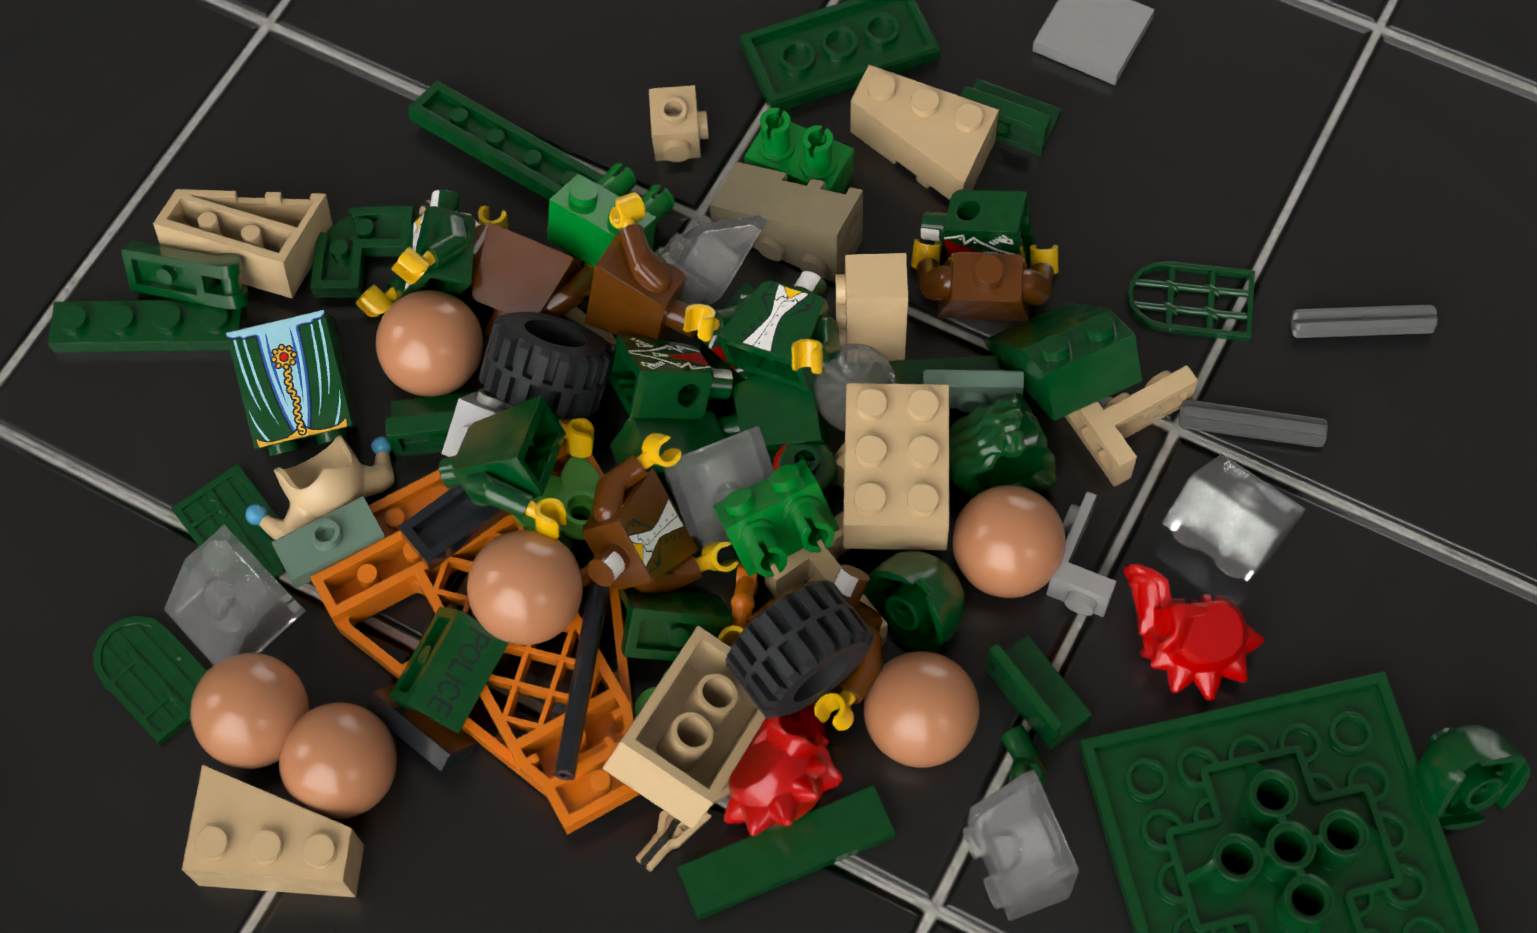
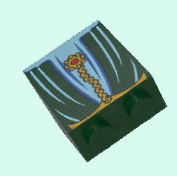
M321 310L226 333L254 449H268L270 457L298 451V441L317 437L318 445L332 443L339 435L343 439H347L346 430L357 427L336 319L326 311Z

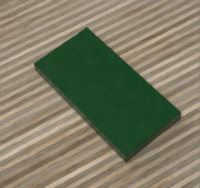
M847 0L739 35L740 46L768 109L780 108V111L858 86L869 65L896 74L940 59V48L916 0Z

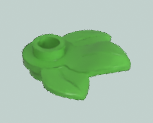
M571 456L563 468L561 477L550 475L543 496L533 498L532 501L539 503V501L547 498H555L561 501L566 510V525L559 524V534L563 533L572 539L585 540L582 527L587 520H577L572 516L579 514L589 518L592 513L596 484L600 476L584 458ZM525 515L521 519L515 516V520L525 530L536 531L534 518Z

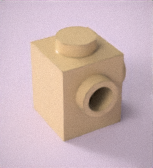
M695 85L649 89L651 133L655 161L681 162L688 158H701L700 139H709L707 112L698 111Z

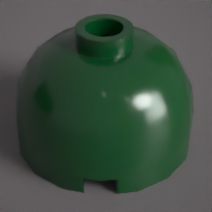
M905 551L888 558L869 574L870 580L863 594L880 613L888 626L900 635V637L891 641L900 649L907 652L927 651L934 653L946 644L958 630L966 608L965 594L956 572L946 562L923 551Z
M1463 725L1456 728L1441 729L1428 740L1427 748L1423 752L1416 769V776L1420 794L1431 814H1435L1439 819L1441 826L1446 830H1462L1486 821L1487 819L1477 812L1491 806L1495 802L1501 810L1508 806L1524 789L1531 775V768L1525 762L1527 759L1521 751L1498 730L1485 725Z

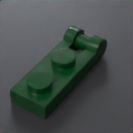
M132 241L121 248L130 290L133 292L224 309H238L246 306L250 301L247 286L241 284L240 275L244 269L241 256L238 254L228 253L217 256ZM215 278L220 279L222 285L216 284Z

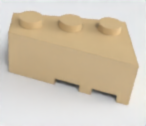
M869 65L851 99V133L893 164L898 161L917 176L916 181L928 189L931 186L951 200L952 194L957 190L973 189L995 143L999 110Z
M182 189L175 190L153 223L160 246L217 256L228 253L238 254L241 256L244 269L240 275L242 284L291 299L313 266L315 245L320 232L326 234L333 226L326 194L311 193L310 200L282 199L281 192H266L265 198H242L237 196L236 191Z
M906 253L845 255L844 274H835L836 322L839 327L841 352H846V363L905 360L908 309Z
M202 765L182 870L199 886L356 897L364 844L352 828Z

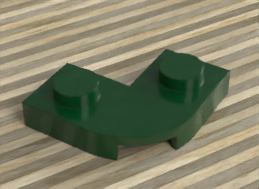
M366 206L352 208L348 210L349 217L337 222L326 234L320 232L315 245L311 291L314 297H360L362 295L366 257L400 256L405 251L408 231L416 220L413 206Z

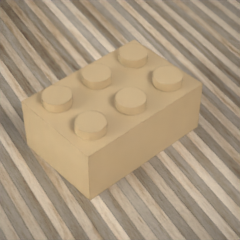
M846 383L844 549H947L949 531V385Z
M697 626L602 768L691 829L695 827L714 803L765 720V716L726 665V656L731 647L700 626Z

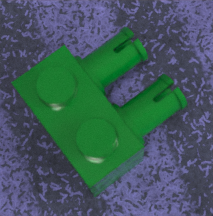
M770 108L764 111L760 117L761 130L745 155V164L785 172L788 176V182L807 186L811 179L824 181L826 184L824 190L842 194L854 174V148L833 140V134L828 128L824 131L823 136L822 126L820 125L806 129L790 122V116L785 110L781 114V118L779 117L780 108Z
M616 163L596 183L580 174L571 179L549 199L547 240L595 267L614 237L622 229L614 227L610 222L609 216L612 208L615 207L616 199L625 195L636 185L635 175L630 168H624L617 176V173L623 169V164ZM653 185L641 197L645 206V218L636 222V224L642 225L652 251L655 225L675 205L672 194L666 188L655 197L661 190V185Z
M804 459L793 465L779 467L770 477L749 488H741L731 492L723 501L713 506L748 576L758 572L764 577H773L775 575L770 565L775 564L779 573H781L787 565L788 556L803 548L811 553L822 552L817 541L821 540L825 548L828 549L834 541V532L840 530L818 482Z

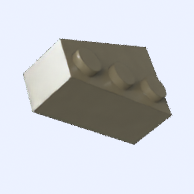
M736 162L710 204L712 230L729 242H742L758 249L763 256L770 260H783L799 267L802 271L813 272L822 279L824 278L835 283V274L844 273L845 255H854L862 242L863 190L850 187L845 195L824 190L826 188L824 181L811 179L807 186L788 182V176L785 172Z

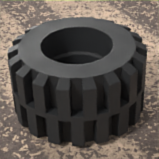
M536 312L505 313V315L496 317L493 323L479 380L488 392L511 406H516L535 397L542 396L555 416L562 419L589 417L594 415V412H597L614 358V351L610 344L602 337L570 320Z
M831 581L816 582L785 595L754 618L739 634L731 646L725 661L727 662V667L765 718H778L795 713L811 705L839 685L864 659L872 645L874 635L834 583Z

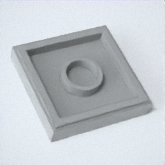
M1058 0L1035 38L1032 51L1115 85L1151 23L1155 9L1133 0Z

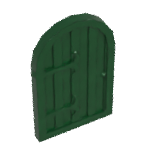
M236 464L171 509L210 561L213 570L219 573L231 586L245 590L260 589L276 582L286 570L272 544L275 540L259 525H252L246 520V509L252 504H261L267 509L268 515L278 518V516L240 466Z
M143 616L123 618L105 630L99 637L93 652L94 669L104 684L105 689L111 691L160 746L191 720L190 709L193 693L207 671L178 641L174 633L157 620Z

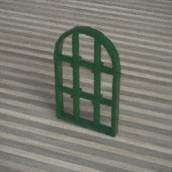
M1176 261L1154 262L1142 267L1132 277L1127 292L1128 307L1135 319L1149 329L1168 334L1250 342L1252 315L1255 308V303L1253 302L1255 271L1179 263ZM1169 270L1168 279H1163V281L1141 279L1144 275L1153 271ZM1176 271L1209 275V284L1176 283ZM1217 276L1248 279V290L1216 287ZM1134 286L1167 289L1166 302L1163 301L1161 302L1162 304L1134 301ZM1179 291L1207 293V306H1202V308L1174 305V295L1179 293ZM1226 295L1247 298L1246 313L1215 310V297ZM1139 309L1165 312V324L1149 319ZM1179 313L1206 316V328L1173 325V315L1177 316ZM1219 318L1246 321L1245 332L1213 329L1214 320H1219Z

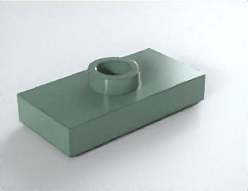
M1008 370L923 371L922 384L949 385V408H958L962 412L970 413L978 405H992L998 399L1006 398L1014 393H1019L1023 396L1024 372Z
M364 496L273 541L272 544L292 584L297 589L312 581L310 576L384 539L385 535Z

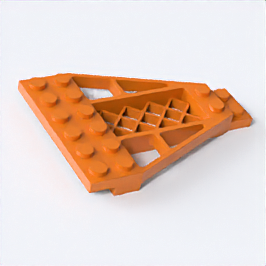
M568 419L561 420V423L568 424L569 422ZM564 439L551 475L561 477L563 468L571 457L566 450V439ZM592 454L584 458L598 472L600 478L604 476ZM439 470L369 505L385 535L384 539L310 576L339 632L398 679L409 661L400 664L357 630L355 625L415 593H421L427 598L435 614L439 607H444L442 602L464 607L462 612L472 617L473 612L467 595L444 590L449 575L457 571L469 573L478 553L496 537L515 530H525L515 520V516L509 514L430 571L402 537L398 526L451 489L443 483ZM587 566L581 569L583 587L590 583ZM611 585L609 594L618 669L613 673L600 649H598L574 780L566 781L554 776L565 713L551 721L549 720L555 702L567 705L569 694L559 692L566 669H574L575 659L570 657L576 638L579 640L582 626V618L578 612L567 628L562 631L568 634L561 655L536 649L537 644L523 646L508 643L503 653L522 657L515 679L512 680L491 674L480 694V698L498 730L496 737L491 736L469 717L461 728L542 794L547 796L567 835L640 795L602 769L634 722L628 657H624L620 649L624 631L620 590L613 588ZM532 660L557 666L549 689L524 683ZM601 680L606 691L596 696ZM487 685L510 691L503 714ZM520 693L545 700L538 723L513 717ZM510 728L529 733L516 739Z

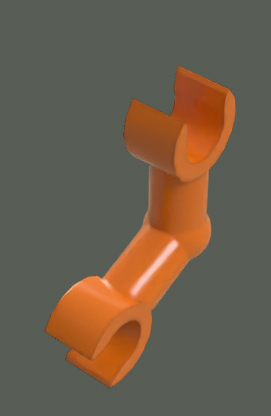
M739 560L735 592L730 604L734 618L732 625L744 629L747 626L746 620L752 616V611L755 607L754 596L757 594L759 580H757L758 572L748 576Z

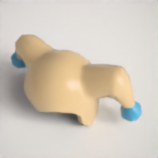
M339 435L325 450L313 458L288 469L276 468L274 470L276 477L290 501L289 509L284 519L271 517L263 505L255 503L246 509V520L252 525H259L269 536L277 540L362 496L366 498L389 489L394 484L395 477L389 455L392 448L387 437L378 436L371 442L372 450L376 454L373 466L362 465L346 441Z

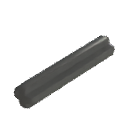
M1433 305L1296 309L1292 313L1290 326L1292 335L1297 338L1425 334L1435 331L1438 317L1436 308Z
M1188 399L1182 402L1179 411V426L1184 429L1317 448L1324 446L1328 434L1327 421L1322 418Z

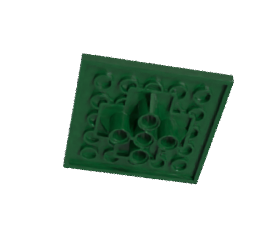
M1385 671L1080 741L1079 750L1134 933H1480L1439 819L1435 814H1431L1418 789L1416 776L1418 761ZM1265 791L1269 796L1279 799L1282 809L1270 810L1260 804L1257 793ZM1333 830L1336 834L1347 837L1351 849L1340 850L1335 848L1327 838V831ZM1282 842L1285 846L1295 849L1298 853L1299 861L1293 863L1283 861L1277 856L1274 844ZM1231 854L1234 858L1243 861L1247 873L1235 875L1228 872L1221 863V856ZM1300 894L1303 898L1313 901L1316 907V915L1305 916L1300 914L1294 908L1291 896Z

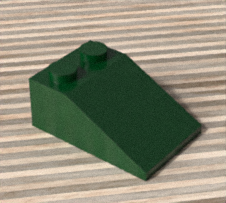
M1067 302L985 339L988 350L993 355H998L999 362L1008 371L1024 372V389L1053 421L1142 381L1135 333L1110 309Z

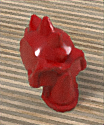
M1130 564L1128 567H1124V575L1129 580V586L1131 587L1134 599L1138 634L1142 636L1144 645L1140 654L1142 657L1151 660L1150 666L1152 668L1167 670L1168 682L1172 693H1178L1194 682L1207 701H1212L1216 697L1222 676L1242 683L1247 682L1246 655L1262 645L1264 638L1246 623L1242 611L1231 600L1223 596H1215L1214 600H1212L1210 594L1202 595L1200 602L1197 599L1189 600L1188 603H1185V599L1172 600L1169 581L1160 572L1139 564Z
M817 701L786 716L765 718L729 777L730 797L724 814V821L727 824L746 823L751 836L760 834L771 825H784L788 827L795 820H798L810 811L824 791L837 787L843 781L842 773L834 767L829 750L826 747L829 742L826 737L824 722L822 723L815 715Z

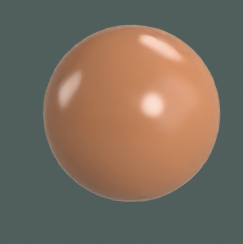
M437 290L416 291L397 300L383 315L376 333V352L383 371L402 390L418 396L436 397L456 391L474 375L483 354L482 329L473 311L457 297Z
M1015 485L993 487L973 497L960 512L955 522L952 536L955 561L965 578L979 590L992 596L1003 598L1026 596L1045 586L1060 567L1066 545L1062 521L1051 503L1037 492Z
M515 530L502 534L490 541L476 556L470 568L467 581L469 604L478 622L496 638L516 645L538 644L560 634L574 619L581 604L583 594L581 570L571 551L558 539H552L535 530Z
M909 652L888 661L883 665L880 674L864 699L865 724L873 742L892 760L911 767H933L955 758L971 741L979 721V699L971 678L953 660L933 652Z
M237 654L215 664L199 681L191 701V724L200 745L214 759L235 768L256 769L279 761L280 751L287 735L298 719L309 711V702L302 681L288 665L266 654Z
M328 703L306 712L292 727L280 751V775L286 791L299 806L329 819L351 818L370 810L386 795L392 785L397 769V750L391 732L385 723L373 712L351 703Z

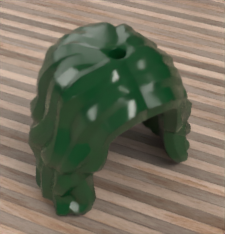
M1014 393L1006 398H1000L992 405H978L969 415L960 417L949 427V477L964 495L973 498L987 489L1002 485L1021 486L1030 490L1048 489L1058 482L1054 474V454L1047 448V438L1042 433L1037 417L1033 416L1029 405L1026 404L1021 394Z

